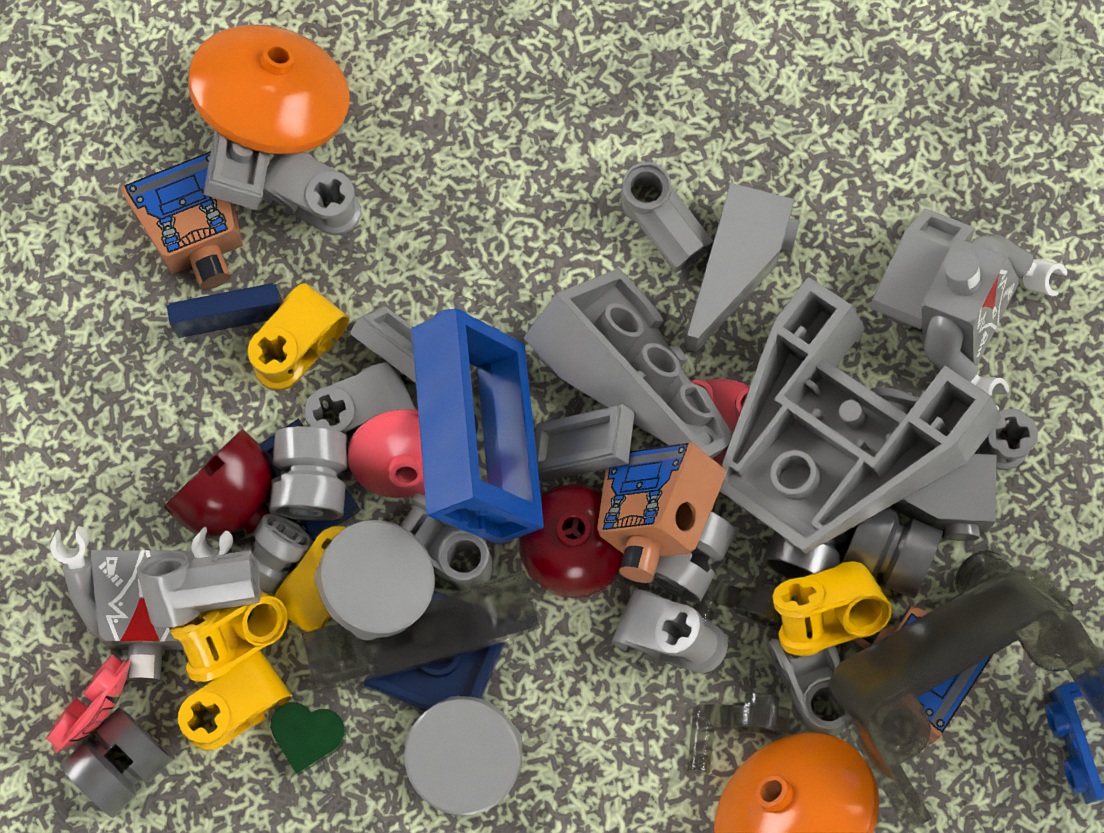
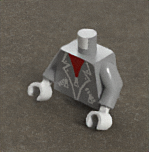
M987 234L973 239L971 243L962 239H956L942 262L921 306L923 349L926 356L940 370L945 365L991 396L992 392L1007 395L1009 393L1007 382L1003 378L978 376L977 365L1019 284V278L1023 277L1024 286L1030 291L1057 296L1058 292L1052 290L1049 286L1050 275L1054 273L1067 276V269L1059 263L1040 259L1033 260L1032 253L1001 235Z
M77 527L76 540L79 544L77 548L66 547L61 541L60 531L57 530L50 544L51 552L54 558L64 563L63 573L71 601L89 633L99 637L101 642L109 649L128 650V659L131 662L126 680L145 683L161 681L162 650L184 649L180 640L172 637L169 628L155 627L151 624L137 567L146 558L158 553L167 552V550H91L90 560L87 557H83L89 543V533L85 528ZM203 527L193 539L192 551L178 552L185 553L189 559L226 554L232 546L233 537L230 532L225 530L220 536V549H214L207 544L205 539L207 528Z

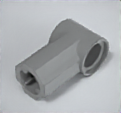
M641 162L632 166L625 173L620 197L621 208L628 218L640 226L675 273L687 268L712 248L714 241L671 187V179L667 171L660 165L652 162ZM640 185H648L656 189L660 197L651 203H643L634 198L631 191Z
M251 550L189 559L188 555L183 552L167 551L146 558L137 567L149 619L155 627L173 628L184 625L198 617L202 611L260 603V572L256 556H253Z

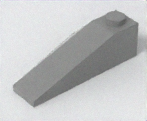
M620 268L556 293L524 336V339L537 352L540 360L546 366L551 368L559 378L606 407L623 404L635 411L633 423L668 445L693 442L711 458L727 451L733 435L706 389L691 383L682 368L687 358L680 346L669 347L659 330L664 320L656 307Z

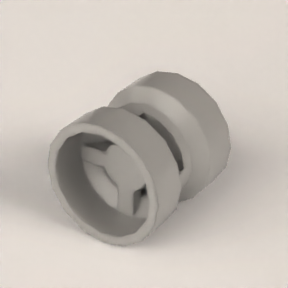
M266 514L255 528L254 544L245 546L242 551L251 550L253 556H256L260 572L261 590L276 593L282 582L292 571L291 566L302 560L311 547L312 541L310 536L291 520L274 514Z

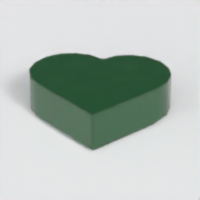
M289 702L281 705L271 718L270 728L272 734L298 776L335 753L343 746L346 739L344 721L336 712L329 709H318L311 712L306 706L298 702Z

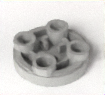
M381 520L362 521L341 531L323 552L319 566L314 574L315 585L328 613L342 627L351 631L357 638L362 640L392 636L410 627L427 609L432 599L435 585L433 564L423 544L405 528Z
M450 696L425 711L411 728L404 753L408 778L420 797L429 805L442 812L464 816L487 811L502 801L516 783L522 765V735L508 716L492 703L475 697Z

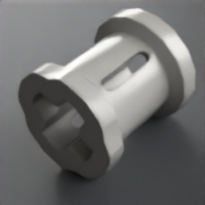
M1010 408L999 411L1001 419L979 446L981 454L997 455L996 469L1008 470L1016 468L1025 460L1029 450L1036 444L1038 438L1035 421L1026 416L1023 411ZM1002 430H1007L1010 439H1019L1014 449H1009L1006 440H997Z

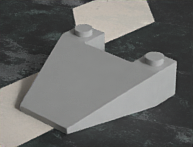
M807 277L773 322L721 465L727 471L719 491L804 553H808L966 464L1001 419L991 395L945 365L908 414L837 368V365L863 333L865 327L853 305L810 277Z

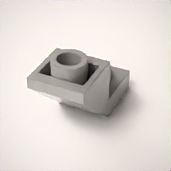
M925 208L905 230L872 299L870 309L887 315L890 320L897 324L911 325L921 329V306L923 299L952 243L956 239H962L971 243L975 228Z

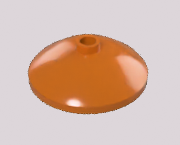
M242 25L231 27L212 35L196 50L188 73L189 94L201 117L225 138L260 152L293 154L317 148L337 134L345 121L349 108L350 94L347 80L334 59L310 39L294 31L277 26Z
M818 732L788 735L756 751L733 774L717 806L714 833H874L879 813L877 781L872 769L863 756L844 740L833 735Z

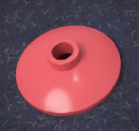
M402 409L379 414L362 424L352 436L348 446V465L354 478L369 491L390 498L414 497L416 493L425 495L418 410Z

